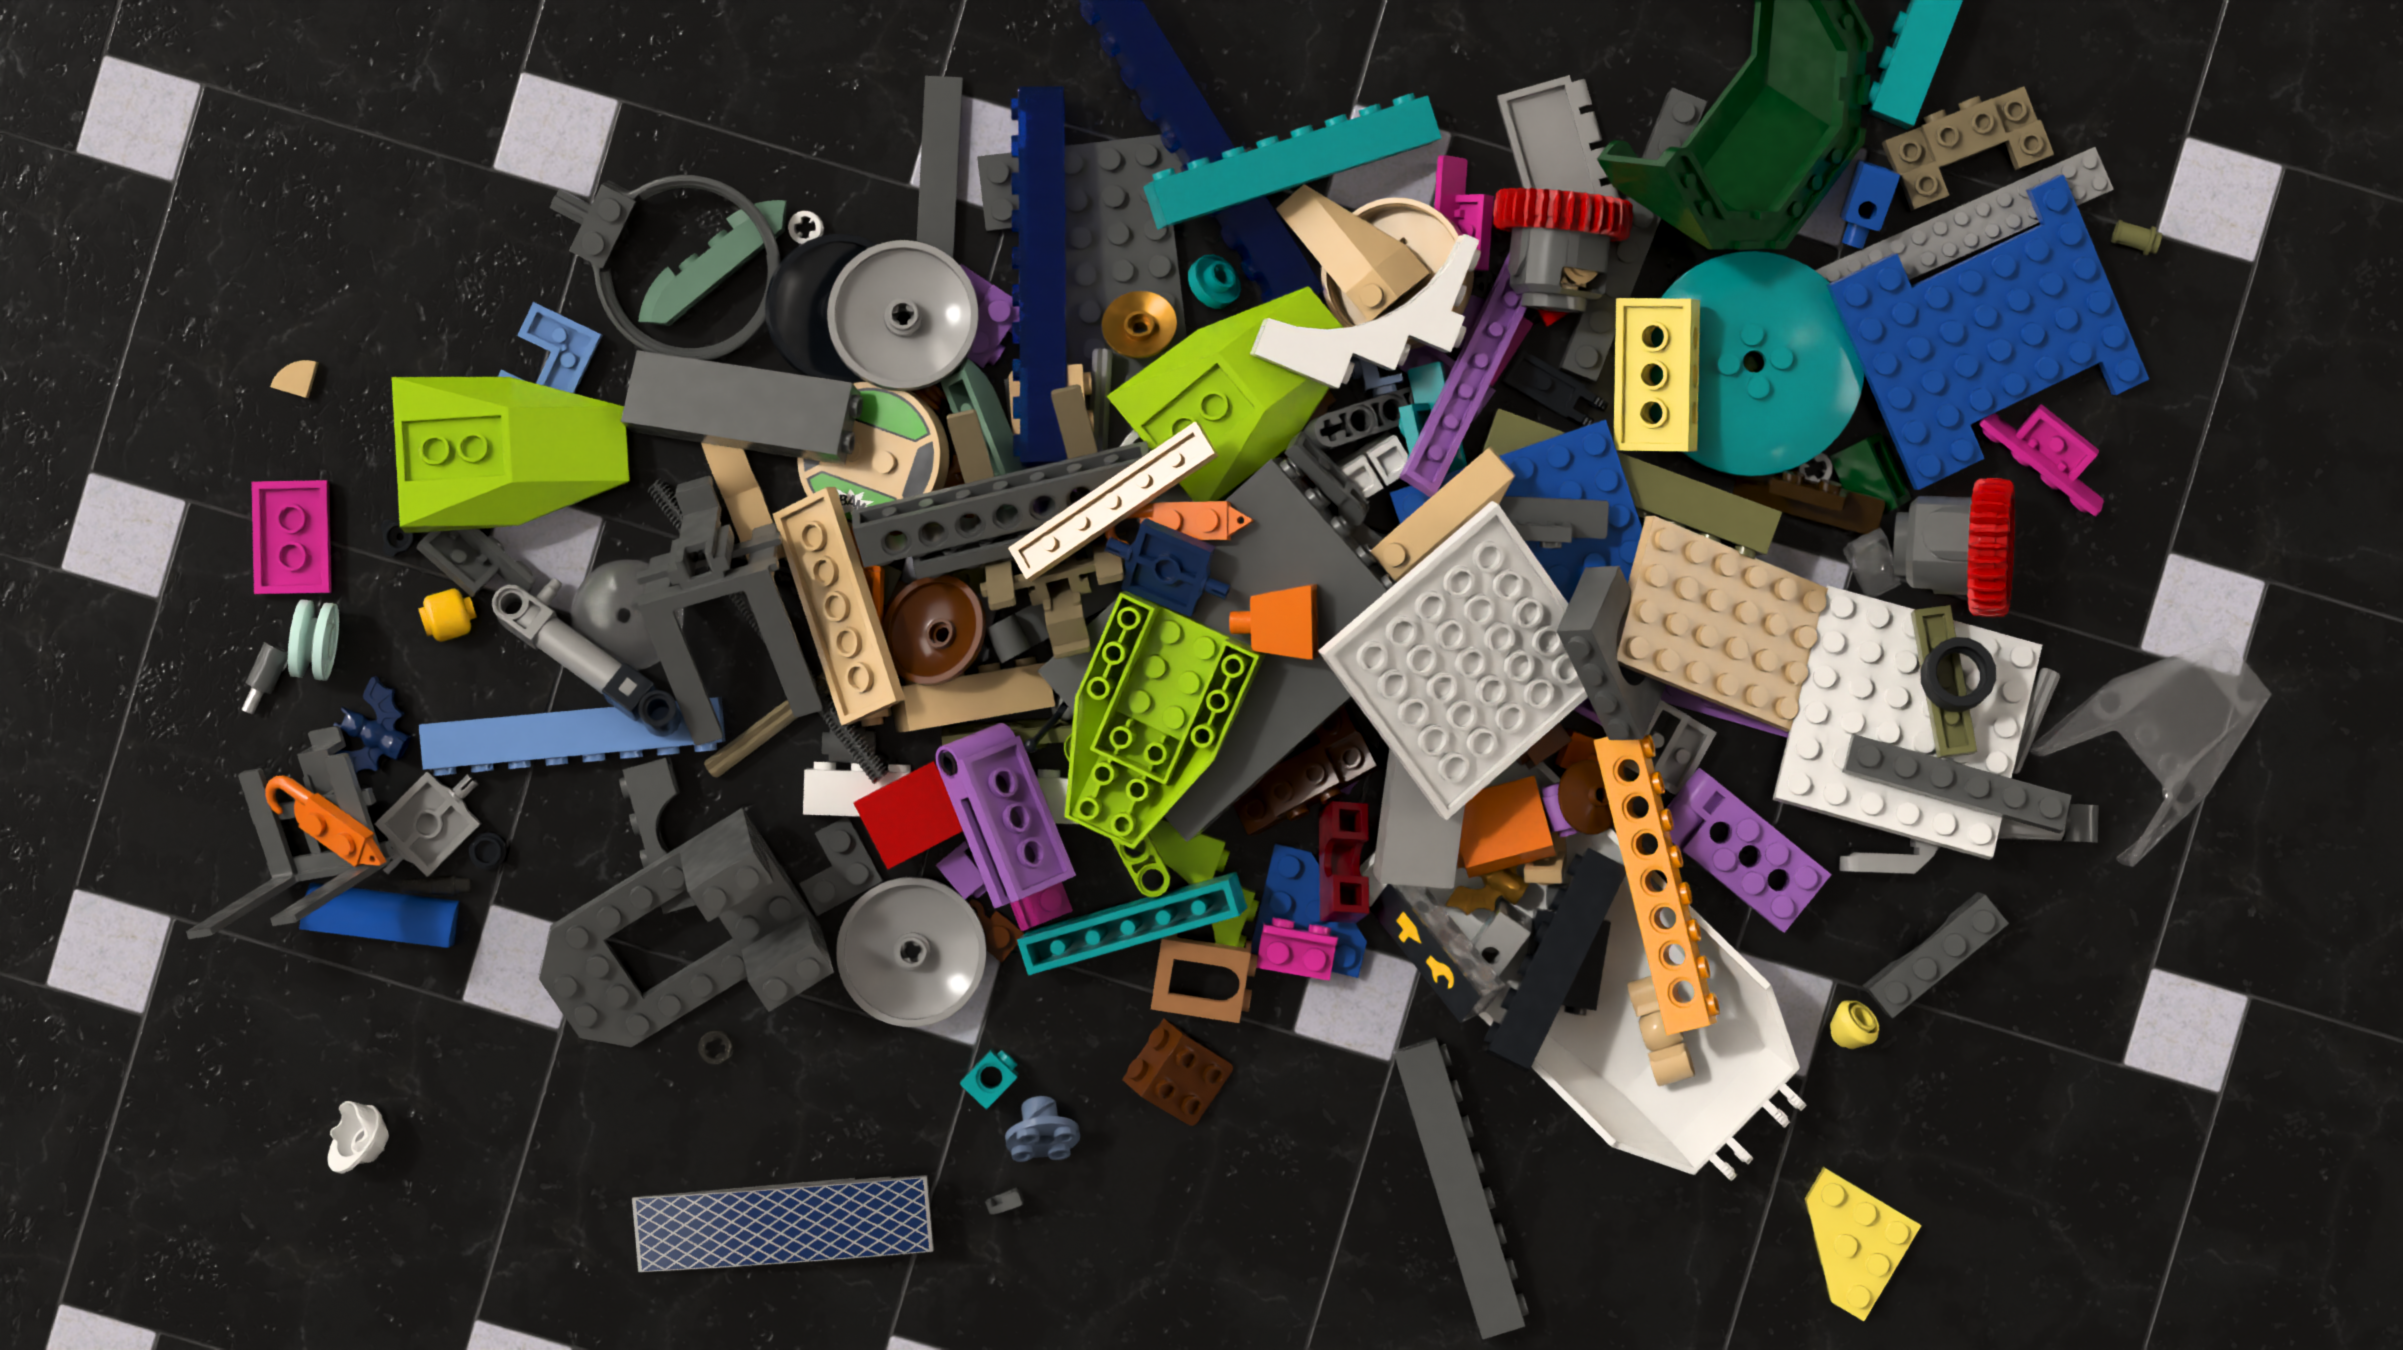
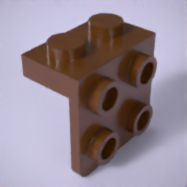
M1163 1018L1159 1026L1150 1034L1147 1044L1138 1057L1129 1065L1128 1071L1122 1080L1142 1098L1184 1123L1193 1126L1198 1123L1230 1076L1233 1066L1224 1058L1188 1037L1176 1025Z

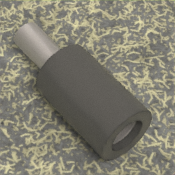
M264 642L246 680V683L251 686V690L243 704V711L254 714L263 693L272 694L282 671L288 664V651L271 643Z

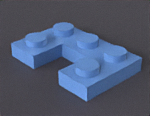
M533 302L517 336L551 352L536 384L575 394L603 335ZM501 370L498 377H512L523 380L504 370Z

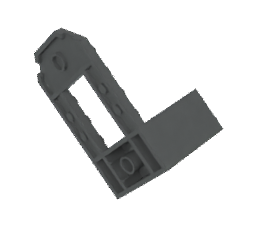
M741 808L550 925L547 945L538 975L540 982L579 1038L633 1047L746 977L763 1005L770 1012L834 973L821 925L744 809ZM687 889L688 894L707 922L719 917L732 936V939L642 994L605 939Z

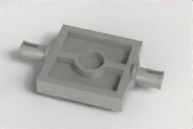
M427 771L375 823L388 837L393 848L394 855L389 857V860H393L383 869L384 872L390 874L404 859L415 864L429 877L482 824L468 810L463 800L479 785L476 780H472L473 777L467 773L452 789L443 785L430 771Z

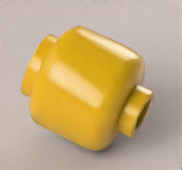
M455 588L427 596L423 602L424 607L418 608L427 637L433 635L439 642L468 634L471 630L470 620L477 618L471 598H463L460 591Z

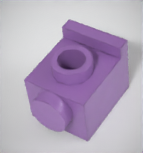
M967 840L936 864L964 900L971 894L977 899L987 891L973 854L970 856L966 851L969 848Z

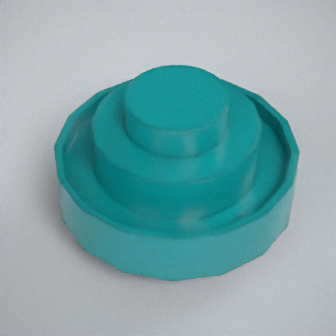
M1213 254L1204 255L1193 263L1188 271V282L1192 292L1198 300L1208 307L1223 309L1235 301L1240 294L1241 285L1238 274L1232 265L1222 257Z

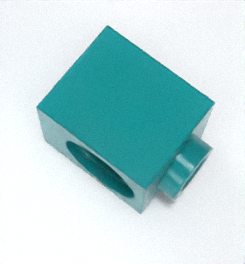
M991 1048L959 1084L987 1110L1018 1077L1019 1073L1015 1070L1018 1064L1004 1050L997 1053ZM989 1066L998 1068L1002 1073V1081L994 1086L987 1085L981 1077L983 1069Z

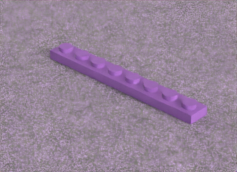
M1510 252L1399 478L1429 497L1438 492L1527 309L1521 307L1522 295L1516 294L1510 287V273L1508 270Z

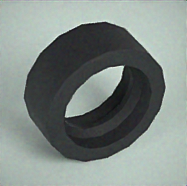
M1953 637L1941 642L1925 657L1920 669L1921 685L1925 695L1937 707L1950 712H1964L1976 707L1992 692L1996 682V665L1991 653L1981 643L1970 638ZM1952 653H1962L1975 662L1980 672V681L1972 693L1965 696H1954L1940 685L1937 678V667L1945 656Z

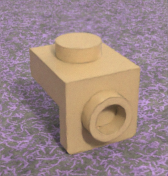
M1558 831L1550 832L1556 855L1525 863V883H1537L1544 886L1562 883L1567 864L1566 836L1559 838Z

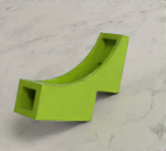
M1161 819L1149 832L1165 864L1176 871L1189 885L1216 878L1214 877L1216 870L1223 872L1230 851L1224 849L1226 843L1224 840L1201 833L1186 842L1171 823L1165 819ZM1142 840L1133 850L1144 853L1146 850L1145 841ZM1241 886L1248 908L1240 916L1212 923L1215 943L1244 948L1247 939L1246 936L1241 935L1245 921L1253 922L1259 905V901L1253 899L1255 891Z

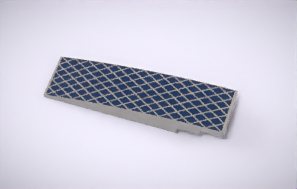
M928 1175L856 1180L855 1178L632 1198L638 1272L781 1264L934 1251Z

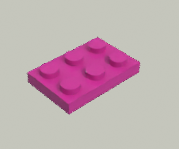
M329 481L252 482L254 594L332 593Z

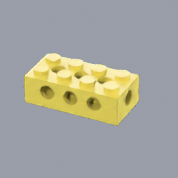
M1616 298L1614 445L1616 450L1697 451L1700 300ZM1660 327L1664 333V340L1660 346L1656 347L1652 343L1651 335L1654 329ZM1656 365H1659L1663 370V379L1658 385L1652 382L1650 376L1652 369ZM1655 403H1658L1663 411L1662 418L1657 423L1650 417V409Z

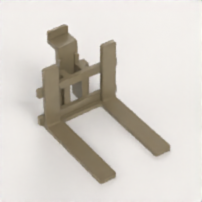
M1076 384L1052 390L1051 398L1068 459L1097 453L1098 450L1081 386ZM971 409L948 415L947 423L965 484L995 477L977 411ZM1079 487L1076 490L1077 492H1083L1087 488ZM1126 532L1120 533V534H1116V535H1117V537H1118V536H1121V535H1125ZM1105 534L1091 541L1094 557L1087 558L1085 548L1082 547L1066 558V564L1054 566L1032 582L1027 580L1023 574L1013 576L1012 561H1015V559H1000L982 564L980 569L985 568L986 582L980 584L982 597H988L990 610H998L1016 605L1015 590L1028 587L1032 606L1043 604L1046 627L1054 658L1061 659L1090 652V637L1084 619L1081 596L1082 594L1091 593L1089 573L1096 571L1099 585L1121 581L1125 578L1123 571L1125 559L1105 552L1108 542Z

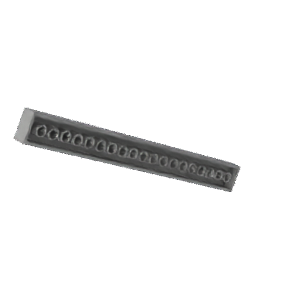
M2093 147L1815 271L1832 283L1895 253L1898 254L1906 275L1910 280L2039 223L2026 190L2057 175H2064L2077 206L2114 189L2096 147Z

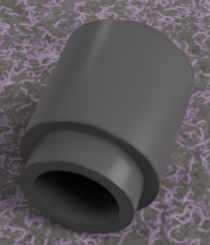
M855 726L853 731L858 730L856 734H861L859 738L863 737L861 741H867L864 745L869 744L867 749L872 748L870 753L876 752V730H867V726ZM831 727L830 732H823L822 754L829 755V762L857 763L848 749L846 750V747L843 746V743L834 734Z

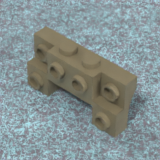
M2025 86L1983 102L1980 96L1971 98L1958 104L1960 108L1958 112L1947 116L1945 109L1924 117L1925 125L1882 142L1893 170L1900 174L1899 183L1911 211L1949 196L1939 168L2004 142L2015 170L2054 155L2042 121L2037 120Z

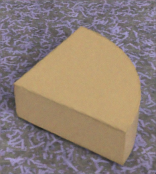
M302 360L285 366L274 377L270 387L309 398L319 362Z

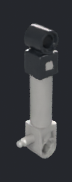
M556 578L552 579L536 597L517 585H506L495 592L492 598V608L505 629L536 651L540 649L603 694L608 703L633 721H637L641 717L646 729L651 734L665 737L678 729L681 723V714L674 698L669 693L657 690L652 681L627 663L621 664L558 619L556 613L547 607L562 587V583ZM511 603H522L517 613H505L507 606ZM659 707L669 709L665 718L661 720L651 718L655 709Z

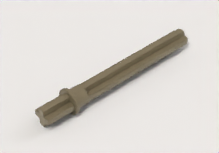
M823 671L816 677L818 678L816 683L821 682L819 686H824L822 690L826 689L824 693L830 694L831 692ZM788 700L784 701L708 758L704 764L713 777H720L798 717L793 715Z

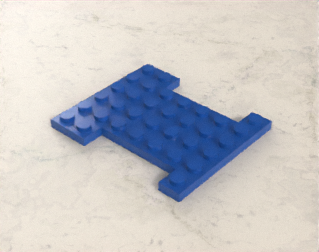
M2057 175L2026 190L2040 225L1911 286L1898 254L1893 253L1826 285L1915 490H1920L1985 459L1970 424L2099 363L2109 390L2113 395H2118L2149 380L2064 175Z

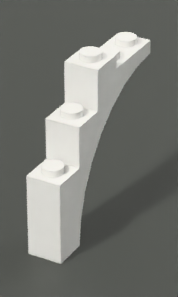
M1466 234L1460 235L1446 262L1427 286L1404 305L1378 319L1353 327L1328 330L1296 327L1270 318L1264 319L1250 355L1330 388L1337 389L1341 383L1347 384L1355 365V363L1350 362L1352 356L1391 371L1395 370L1397 365L1403 366L1411 347V345L1406 344L1408 338L1444 353L1451 352L1453 347L1458 348L1466 332V327L1462 326L1465 316L1451 310L1453 305L1459 307L1467 288V286L1462 284L1467 270L1472 272L1475 269L1481 251L1476 249L1479 240Z

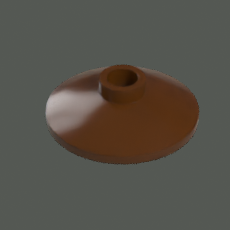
M1582 760L1570 765L1563 773L1558 787V802L1563 817L1573 829L1582 834L1596 835L1607 831L1614 825L1599 762Z

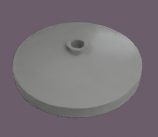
M896 240L877 244L854 257L837 277L830 293L827 309L828 327L832 343L845 365L864 381L877 387L894 391L923 389L937 384L951 375L963 363L972 349L979 321L976 294L970 279L961 266L938 248L909 240ZM905 314L911 319L908 320L907 325H900L897 318Z
M896 878L870 889L855 902L847 913L837 940V965L840 977L849 995L871 1016L896 1026H927L952 1016L973 996L980 984L986 966V937L977 913L966 899L964 900L956 890L929 878ZM913 943L914 946H919L920 953L918 956H909L906 952L907 945Z

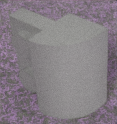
M1660 699L1646 735H1651L1655 745L1656 756L1651 757L1655 772L1659 771L1661 773L1665 790L1677 795L1696 771L1717 732ZM1630 759L1625 763L1624 767L1639 775L1640 769L1634 760Z

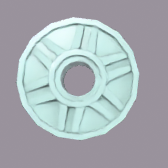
M300 600L293 615L288 644V671L290 676L303 677L309 663L312 662L314 679L328 680L335 660L339 635V609L337 604L324 603L318 618H316L313 601Z

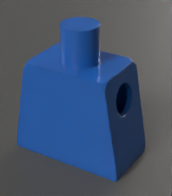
M1860 159L1857 160L1840 213V217L1848 222L1842 243L1863 249L1869 230L1872 229L1880 232L1900 174L1885 167ZM1870 201V212L1866 215H1859L1860 205L1863 202Z

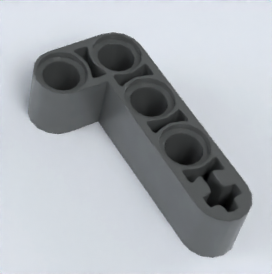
M1411 386L1319 416L1308 421L1302 432L1325 452L1398 428L1400 419L1399 407L1415 404ZM1383 405L1390 412V420L1383 414ZM1351 416L1358 422V431L1351 424ZM1332 427L1334 434L1321 436L1320 431Z
M1096 571L1089 573L1091 593L1081 595L1084 619L1113 603L1118 598L1120 592L1125 591L1121 589L1123 580L1099 585ZM1043 604L1030 605L986 628V635L1001 663L1049 638Z

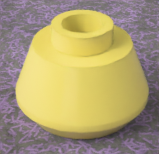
M1858 1001L1841 1002L1830 1023L1831 1036L1841 1047L1856 1049L1870 1045L1878 1038L1879 1024L1875 1015L1867 1006Z

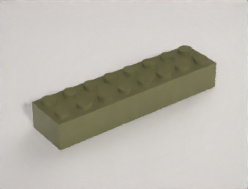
M1498 408L1492 413L1478 454H1482L1491 446L1499 456L1565 432ZM1617 452L1639 520L1645 521L1646 516H1657L1716 542L1729 545L1731 548L1738 550L1740 554L1755 559L1756 555H1767L1782 514L1781 511Z

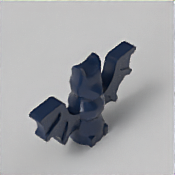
M377 676L371 677L363 694V699L375 710L377 720L369 721L363 714L355 713L346 707H341V711L346 714L342 723H334V726H339L348 735L361 738L365 745L361 750L343 748L336 752V754H349L356 776L362 769L379 770V759L382 754L399 761L406 752L411 739L409 735L395 729L397 720L405 714L394 703L395 689L385 687Z

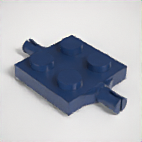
M1147 518L1140 524L1136 540L1132 545L1110 537L1106 544V553L1108 552L1125 559L1126 574L1121 589L1189 617H1192L1196 612L1200 596L1204 592L1225 600L1231 588L1229 584L1210 578V564L1216 546Z

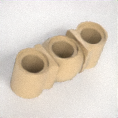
M1652 975L1628 982V991L1636 1017L1641 1016L1639 1019L1641 1035L1646 1048L1651 1051L1647 1054L1657 1085L1660 1087L1695 1077V1070L1686 1041L1682 1042L1684 1038L1683 1032L1666 1035Z

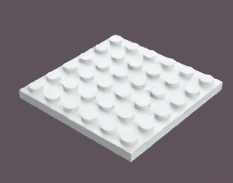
M1493 501L1318 650L1434 809L1445 820H1448L1588 697L1557 633L1558 626L1568 607V602L1499 504Z
M1827 585L1826 606L1820 612L1816 628L1817 641L1811 647L1807 663L1808 676L1802 683L1798 699L1799 710L1793 719L1792 727L1788 734L1773 800L1990 860L1994 855L2002 817L1842 773L1850 739L1854 734L1937 757L1926 695L1921 685V667L1911 618V612L1915 609ZM1953 620L1956 637L1970 638L1977 641L1991 653L1996 665V682L1992 692L1980 704L1970 709L1977 752L1970 755L1941 759L2012 778L2042 645ZM1959 653L1968 695L1977 688L1980 681V672L1970 657Z

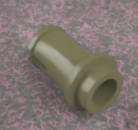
M2118 220L2111 242L2142 250L2143 255L2147 256L2149 253H2157L2162 233L2156 231L2154 226L2147 229Z

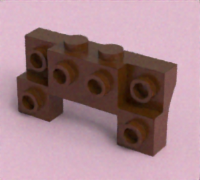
M1348 703L1316 731L1320 743L1276 766L1234 804L1247 835L1256 836L1288 818L1290 821L1298 820L1310 813L1308 807L1319 801L1322 804L1334 801L1342 795L1341 790L1382 768L1374 749L1363 734Z

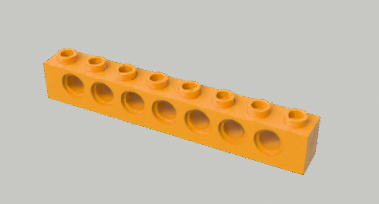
M1645 734L1643 739L1609 740L1608 737L1593 740L1666 1035L1717 1023L1716 1015L1720 1014L1719 1003L1716 994L1709 992L1706 978L1711 977L1710 967L1706 956L1700 955L1697 941H1701V931L1697 919H1691L1688 907L1689 904H1692L1691 890L1687 882L1682 883L1679 868L1683 867L1682 854L1679 846H1673L1670 831L1674 830V823L1669 808L1664 809L1661 794L1665 793V787L1661 773L1654 770L1651 758L1656 756L1653 739L1650 734ZM1630 759L1634 760L1640 769L1639 776L1634 781L1626 778L1623 771L1625 763ZM1638 796L1645 798L1649 805L1648 813L1643 818L1637 816L1633 811V802ZM1647 833L1654 835L1658 841V848L1653 854L1645 852L1642 847V838ZM1655 870H1660L1666 875L1667 885L1662 891L1656 890L1651 884V875ZM1664 907L1671 908L1676 914V923L1672 928L1664 926L1660 920V912ZM1673 944L1680 945L1685 951L1686 956L1682 964L1674 963L1669 957V949ZM1682 981H1687L1694 987L1695 994L1691 1001L1683 1000L1678 993V986Z

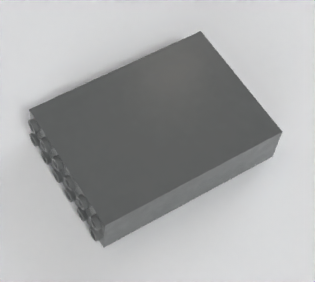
M1285 457L1270 459L1225 500L1231 502L1233 508L1249 516L1254 522L1233 534L1231 540L1204 541L1216 546L1210 564V578L1229 584L1231 588L1225 600L1204 592L1200 596L1196 612L1190 618L1251 645V634L1230 633L1229 616L1231 611H1250V598L1256 594L1317 584L1318 648L1321 649L1397 582L1382 569L1377 559L1370 553L1373 548L1368 543L1362 546L1353 536L1356 529L1343 515L1337 517L1328 506L1331 504V501L1327 496L1321 494L1319 487L1316 486L1312 489L1303 479L1306 474L1291 459L1286 460ZM1241 517L1240 524H1243L1244 518ZM1117 599L1087 625L1091 644L1090 652L1061 659H1055L1053 656L1038 670L1040 675L1073 712L1075 696ZM1320 653L1319 657L1308 660L1266 654L1215 761L1164 816L1186 842L1205 831L1353 699Z

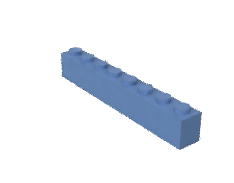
M722 697L710 698V701L722 728L723 736L719 740L701 745L694 744L677 701L675 702L681 714V723L674 733L665 737L651 734L646 729L641 717L637 721H633L615 707L420 724L419 733L423 770L433 769L434 776L457 774L456 766L471 765V772L494 770L493 763L508 762V769L531 767L530 760L545 758L546 766L568 764V756L582 755L583 762L605 760V753L620 752V759L643 757V749L657 748V755L680 753L679 746L694 745L695 752L717 750V743L726 741ZM659 707L653 711L651 718L661 720L667 716L669 709Z

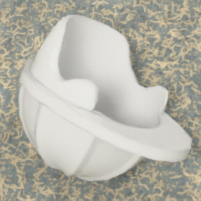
M346 1101L339 1106V1111L342 1115L341 1121L338 1126L330 1131L333 1141L328 1153V1165L332 1171L343 1174L352 1170L357 1164L374 1161L384 1151L389 1134L382 1115L375 1106L362 1105L351 1101Z

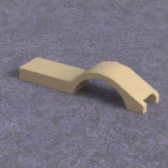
M701 443L740 542L751 540L754 528L774 523L744 449ZM782 544L778 545L777 558L780 560L786 557Z

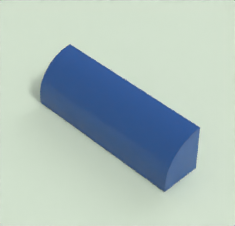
M310 883L305 896L324 884ZM351 887L302 918L299 929L449 948L455 943L460 901Z

